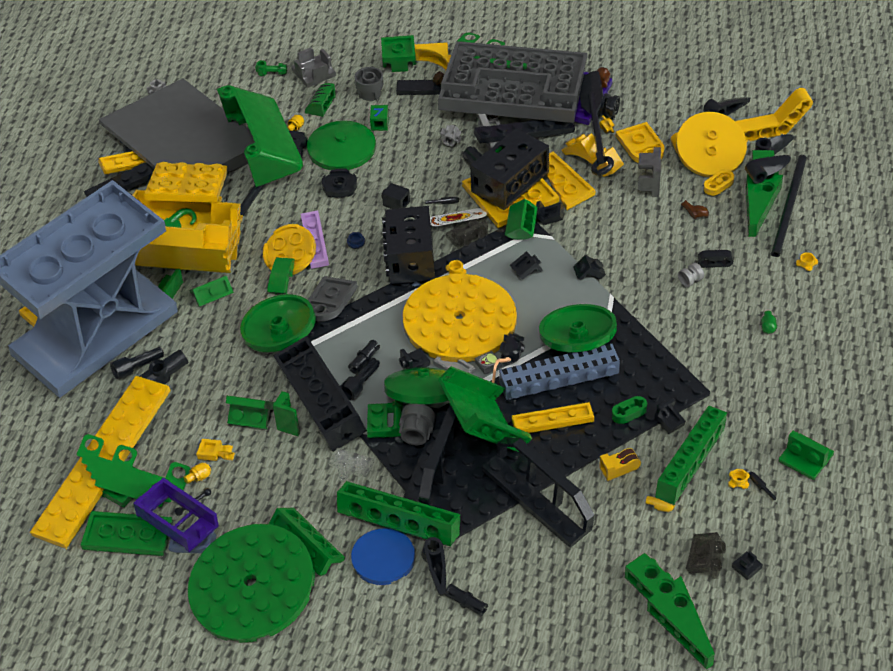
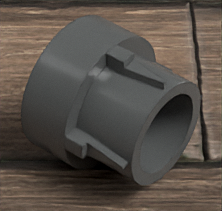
M375 67L359 69L354 76L359 98L366 101H377L381 96V90L384 85L382 71Z
M408 404L403 408L399 422V433H401L403 441L411 445H422L426 440H429L436 418L434 411L430 407L423 404Z

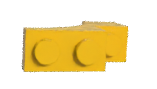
M448 43L415 44L416 61L432 62L446 70L451 55H448Z
M592 133L586 136L581 134L576 139H570L566 142L567 146L562 149L565 155L582 157L591 164L597 160L595 137ZM614 147L603 148L604 154L612 157L614 160V166L608 173L602 175L603 177L613 174L624 165ZM606 161L605 163L600 164L597 167V170L606 167L608 165V162Z

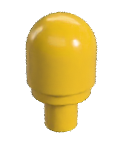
M294 115L288 121V130H299L304 125V118L301 115Z
M199 463L190 469V474L184 476V480L187 484L194 480L196 482L202 481L210 475L211 468L207 463Z
M646 497V504L654 505V509L658 511L670 512L675 508V505L656 497Z

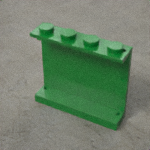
M452 366L438 379L466 433L496 444L504 437L521 438L527 444L532 440L530 433L508 425L495 400L505 390L504 387ZM507 447V448H509V449H512V450H515V451L519 452L518 450H516V449L513 448V447Z

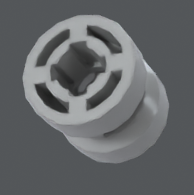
M692 263L687 269L684 268L678 272V279L685 287H690L695 281H700L704 278L703 269L697 263Z

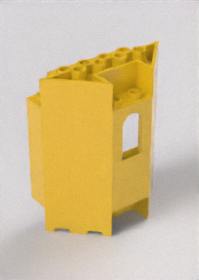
M135 190L132 196L163 220L171 217L182 208L193 210L197 217L193 225H190L192 216L186 214L179 219L181 228L165 226L166 232L140 249L136 257L135 266L231 273V260H237V244H239L240 223L243 219V215H240L241 204L222 202V196H219L217 203L152 201L144 199L145 190Z

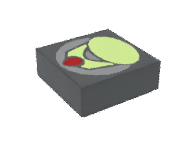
M490 351L476 357L475 363L484 374L493 371L498 357ZM500 362L497 365V369L502 367Z

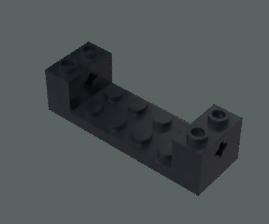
M307 336L273 355L284 376L294 388L332 452L367 432L359 414Z

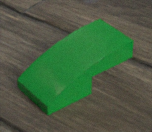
M276 257L271 270L267 292L287 294L289 277L293 275L295 259Z

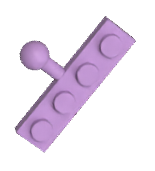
M319 212L302 213L303 227L311 232L316 242V252L310 263L311 269L328 266L329 261Z

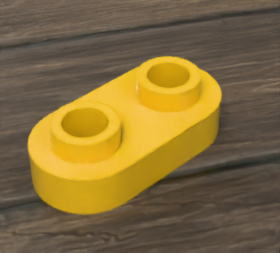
M721 170L704 182V192L715 196L732 186L734 183L733 172Z

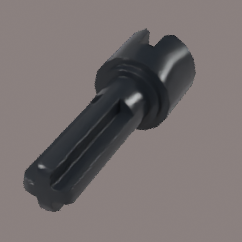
M157 347L130 359L127 357L120 358L110 363L111 371L114 377L120 380L132 375L134 369L164 357V352L161 347Z
M371 358L354 377H348L340 385L349 400H354L361 393L364 382L379 367V360Z

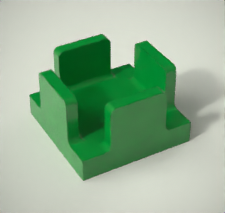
M414 35L381 37L383 68H386V63H391L392 72L408 71V62L412 61L413 65H416Z

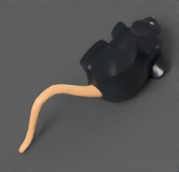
M512 331L508 333V336L504 335L503 341L505 342H502L500 346L501 358L497 359L494 364L492 383L495 382L496 369L499 362L513 364L520 359L521 353L525 349L521 341H524L523 336Z

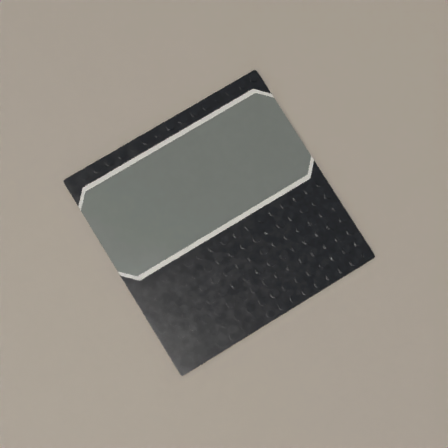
M535 222L532 238L525 240L509 238L505 236L506 226L434 261L435 278L449 275L446 265L453 260H459L463 263V268L467 270L466 274L487 278L504 288L512 297L517 312L514 333L524 337V341H521L525 349L517 362L513 364L501 363L502 367L496 369L494 383L500 385L499 370L574 353L554 350L542 342L539 325L542 319L552 311L569 305L592 304L604 307L615 315L617 332L604 345L613 344L620 360L618 374L506 400L502 392L495 400L508 425L512 427L511 415L590 402L594 422L530 433L532 440L528 445L565 477L599 459L601 455L613 451L660 424L654 415L657 411V405L663 400L668 401L674 398L676 401L674 408L680 413L710 395L709 389L592 275L587 274L582 280H579L573 268L577 261L537 222ZM527 251L531 256L535 254L541 261L539 266L543 271L539 272L536 268L522 280L510 264ZM427 280V281H419V282H420L421 285H423L424 283H426V282H428V281H430V280ZM414 282L390 283L346 305L337 317L328 321H315L313 329L307 335L339 385L348 377L356 375L350 371L348 365L356 358L359 350H363L370 340H375L378 342L377 345H380V349L371 357L379 360V367L364 382L361 393L354 400H349L359 414L366 430L368 404L392 403L395 401L385 394L384 380L390 374L404 370L399 363L400 350L404 348L407 354L417 350L410 342L403 327V309L406 301L421 286H412ZM460 314L459 316H457V317H455V318H457V319H462L463 316H461V314ZM499 351L494 353L498 359L501 358L502 353ZM424 352L430 359V366L428 367L438 368L437 366L433 365V360L435 358L430 357L429 353ZM475 361L467 362L476 367V371L472 375L492 382L493 371L484 374ZM635 396H641L646 399L647 411L644 415L624 424H618L613 421L612 408L616 404ZM449 401L423 405L447 410L451 404ZM403 402V408H404L406 405L411 404V403H404V402ZM388 413V427H392L393 413ZM456 424L454 429L455 455L444 454V483L433 482L430 501L431 506L460 514L458 539L519 503L482 471V466L497 454V444L468 434L461 425ZM367 432L360 435V438L402 489L406 491L425 443L422 445H411L403 441L401 436L368 438ZM507 448V455L503 460L526 479L528 459L520 452ZM537 468L536 480L531 485L540 492L555 484V482Z

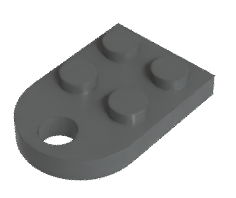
M324 276L308 298L315 312V321H328L337 317L358 288L357 281Z

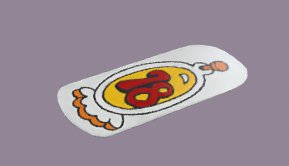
M481 208L432 216L430 217V222L432 226H440L482 218L487 213Z

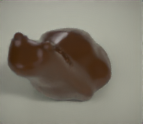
M600 67L597 71L600 73L602 88H606L611 73L607 68Z
M686 200L681 203V206L688 211L693 219L709 217V211L706 207L691 205Z

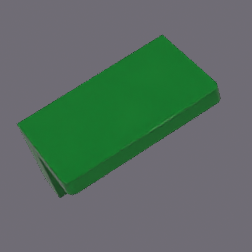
M176 269L172 276L166 274L158 286L159 289L172 299L183 284L181 269Z
M227 276L189 290L190 294L193 293L198 307L234 293Z
M282 391L273 404L277 430L298 437L300 430L297 411L291 408L289 393Z

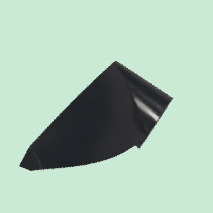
M740 97L720 102L709 99L705 103L703 111L717 112L728 116L748 104L751 98Z
M784 134L771 139L759 138L756 140L755 150H774L775 155L794 139V136Z
M779 155L755 159L746 164L745 171L752 181L758 184L763 182L768 175L783 169L791 161L790 155Z
M430 537L424 543L421 556L427 562L434 585L439 595L442 596L446 593L444 548L440 539Z

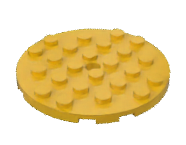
M456 273L445 275L424 283L410 295L403 309V327L412 345L429 353V356L432 358L441 357V360L458 362V360L470 362L475 361L476 357L490 351L496 353L500 350L501 343L505 342L503 341L504 335L508 336L510 331L514 332L517 322L515 303L509 293L500 285L487 278L470 274ZM460 314H461V316H463L462 319H457V318H455V317L459 316Z

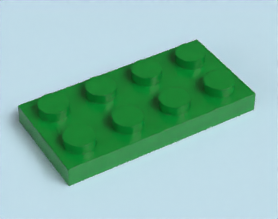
M91 511L82 538L81 548L82 550L164 556L169 537L141 517H137L136 514ZM160 516L171 525L173 524L172 517Z

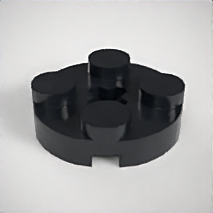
M347 169L331 170L329 175H324L322 178L323 191L327 197H350L357 188V177Z

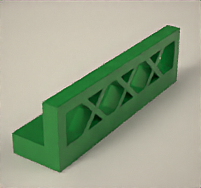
M294 507L277 508L268 524L279 526L292 532L304 543L312 558L313 568L319 576L325 575L332 563L344 561L345 557Z

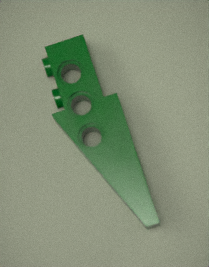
M752 150L751 161L774 156V150ZM779 171L768 175L763 182L758 184L754 183L747 174L745 188L748 237H756L782 188L783 175H779Z
M646 553L626 565L625 579L648 600L647 611L705 669L710 668L714 663L715 653L682 577L680 576L673 580V577L668 572L662 570L654 558H650Z

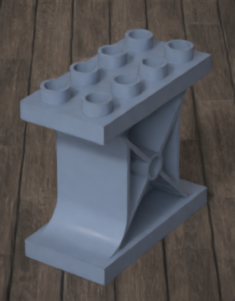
M112 180L0 255V285L38 317L35 326L8 345L10 355L59 398L178 312L177 303L135 269V261L140 249L166 232L164 220Z

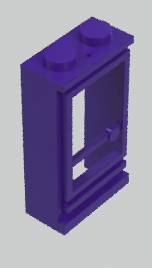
M165 478L153 484L147 492L139 496L133 503L137 517H141L183 546L188 552H191L219 527L217 514ZM167 498H170L189 511L174 526L152 512ZM192 514L199 518L185 532L177 529Z

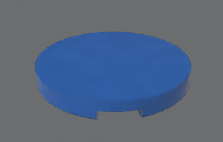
M385 528L372 530L361 536L354 544L351 553L352 566L364 581L375 585H388L410 573L415 563L414 546L406 535L397 530Z

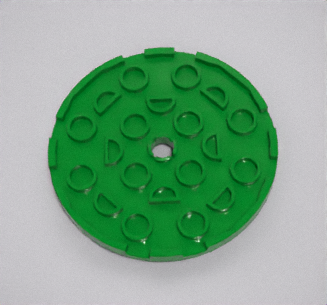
M252 524L233 529L213 541L194 564L188 582L190 608L202 627L222 640H236L239 643L255 642L258 638L267 635L271 637L294 622L306 607L315 581L312 558L304 543L295 534L282 527L270 524ZM247 579H256L253 585H246Z

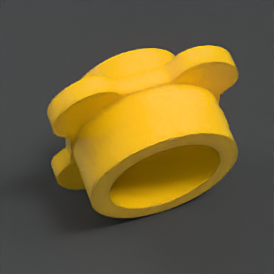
M602 115L601 118L603 120L599 122L600 127L605 133L609 131L614 133L612 128L614 123L610 118L606 119Z
M809 252L801 254L800 259L796 260V265L805 268L807 271H811L813 266L818 264V259Z
M453 260L446 265L449 275L467 273V270L463 268V263L459 260Z
M735 469L729 473L731 479L728 485L731 488L741 487L742 489H747L749 487L748 479L750 475L743 469Z

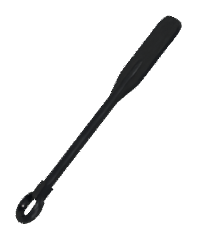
M592 71L583 76L580 101L582 108L591 115L597 160L592 164L591 172L596 176H601L612 169L614 160L612 157L604 154L598 117L604 95L600 73ZM606 161L608 162V165L606 167L597 170V167L600 164H603Z

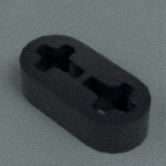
M704 250L697 255L698 264L701 268L730 267L734 262L732 252L729 250Z

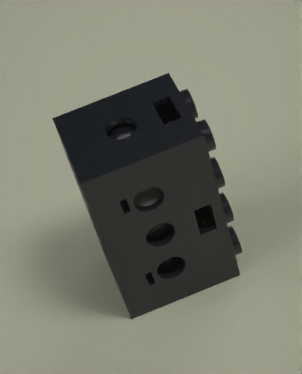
M515 128L470 165L471 192L505 210L549 173V145Z
M429 206L385 210V217H382L384 262L387 265L385 266L386 277L390 276L391 284L435 279Z

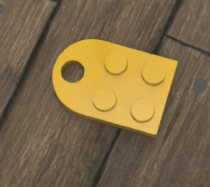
M647 122L616 131L615 137L635 162L639 163V153H653L654 147H661V159L663 158L664 144Z

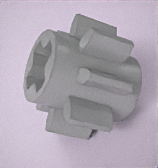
M159 79L151 81L150 86L147 87L148 94L166 87L165 81L162 82Z
M447 125L446 129L442 128L440 135L442 136L440 140L447 146H455L456 142L460 143L462 138L460 136L461 131L455 125Z

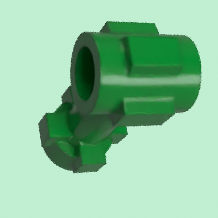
M260 60L255 66L259 76H265L267 72H278V75L287 74V64L279 63L278 66L266 65V61Z

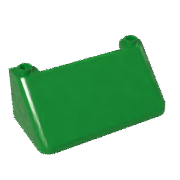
M231 85L217 89L228 123L232 122L231 120L237 121L239 125L247 123L255 143L245 148L244 154L256 187L296 173L303 168L302 158L274 98Z

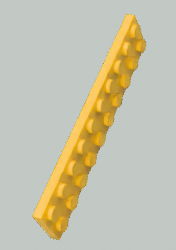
M135 376L95 435L104 440L99 457L112 461L119 445L133 448L170 393V387ZM92 439L87 449L91 451L96 450L99 446L98 442ZM120 451L119 458L125 461L130 451ZM80 457L30 531L32 536L67 549L93 510L104 490L95 486L96 480L92 479V473L86 470L87 465L81 463L82 457Z

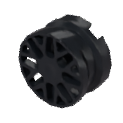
M605 93L600 107V116L604 115L605 117L609 116L610 119H615L614 114L617 115L620 106V96H611V94Z

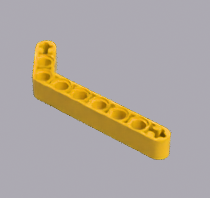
M798 88L774 114L735 122L742 128L747 142L748 140L754 141L759 138L784 135L812 107L813 101L805 88ZM678 132L673 134L670 139L676 153V138Z

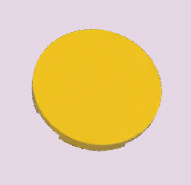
M287 224L273 231L274 234L264 244L263 259L267 267L272 270L276 257L295 259L293 275L304 270L311 263L316 252L314 236L308 229L298 224Z

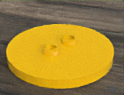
M702 112L691 116L682 124L676 138V150L680 160L690 171L710 178L721 170L734 172L741 165L746 155L747 141L742 128L732 118L717 112Z

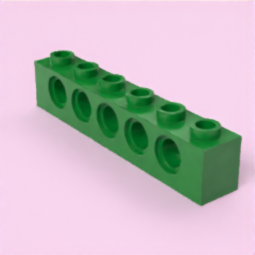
M712 406L706 408L659 477L656 498L675 505L724 431L727 412Z
M348 481L337 491L338 513L423 539L436 537L442 541L443 545L451 546L459 536L460 514Z

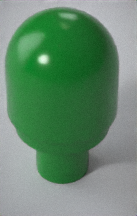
M765 311L761 319L762 330L767 334H772L777 329V320L771 311Z

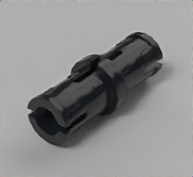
M370 340L363 350L357 352L356 358L348 365L352 373L357 374L375 352L380 349L377 341Z
M450 584L447 587L445 596L458 602L460 607L464 609L466 607L479 616H483L487 611L488 604L474 597L471 592H465L454 584Z

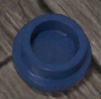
M352 232L347 238V245L351 248H360L365 244V238L360 232Z

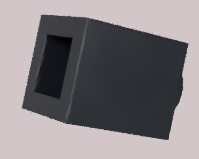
M390 183L381 194L383 206L390 209L406 208L410 203V190Z

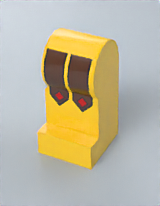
M627 448L620 453L610 456L607 453L601 455L599 468L606 480L609 481L637 470L641 465V461L632 448Z

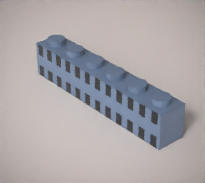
M608 344L588 351L569 353L499 370L500 385L505 388L503 393L506 400L618 374L620 360L613 344Z

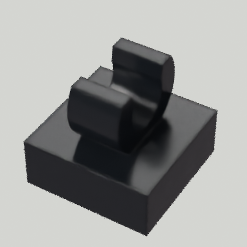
M746 551L732 563V568L746 580H749L763 567V564L757 560V556L751 551Z

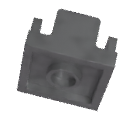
M311 47L298 52V60H295L294 65L291 66L292 71L307 88L336 76V71L332 68L331 57L324 49H321L320 54L315 57Z
M654 147L653 153H639L638 168L651 169L652 176L639 175L638 190L652 191V197H659L661 147Z

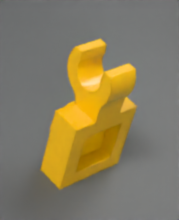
M202 439L196 455L201 460L217 461L218 457H222L225 460L233 461L235 453L232 452L233 446L222 445L221 440Z

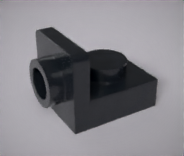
M527 251L510 264L522 280L536 268L539 272L543 271L539 266L541 261L535 254L531 256Z
M404 348L400 350L399 363L403 369L430 366V359L421 348L408 354Z

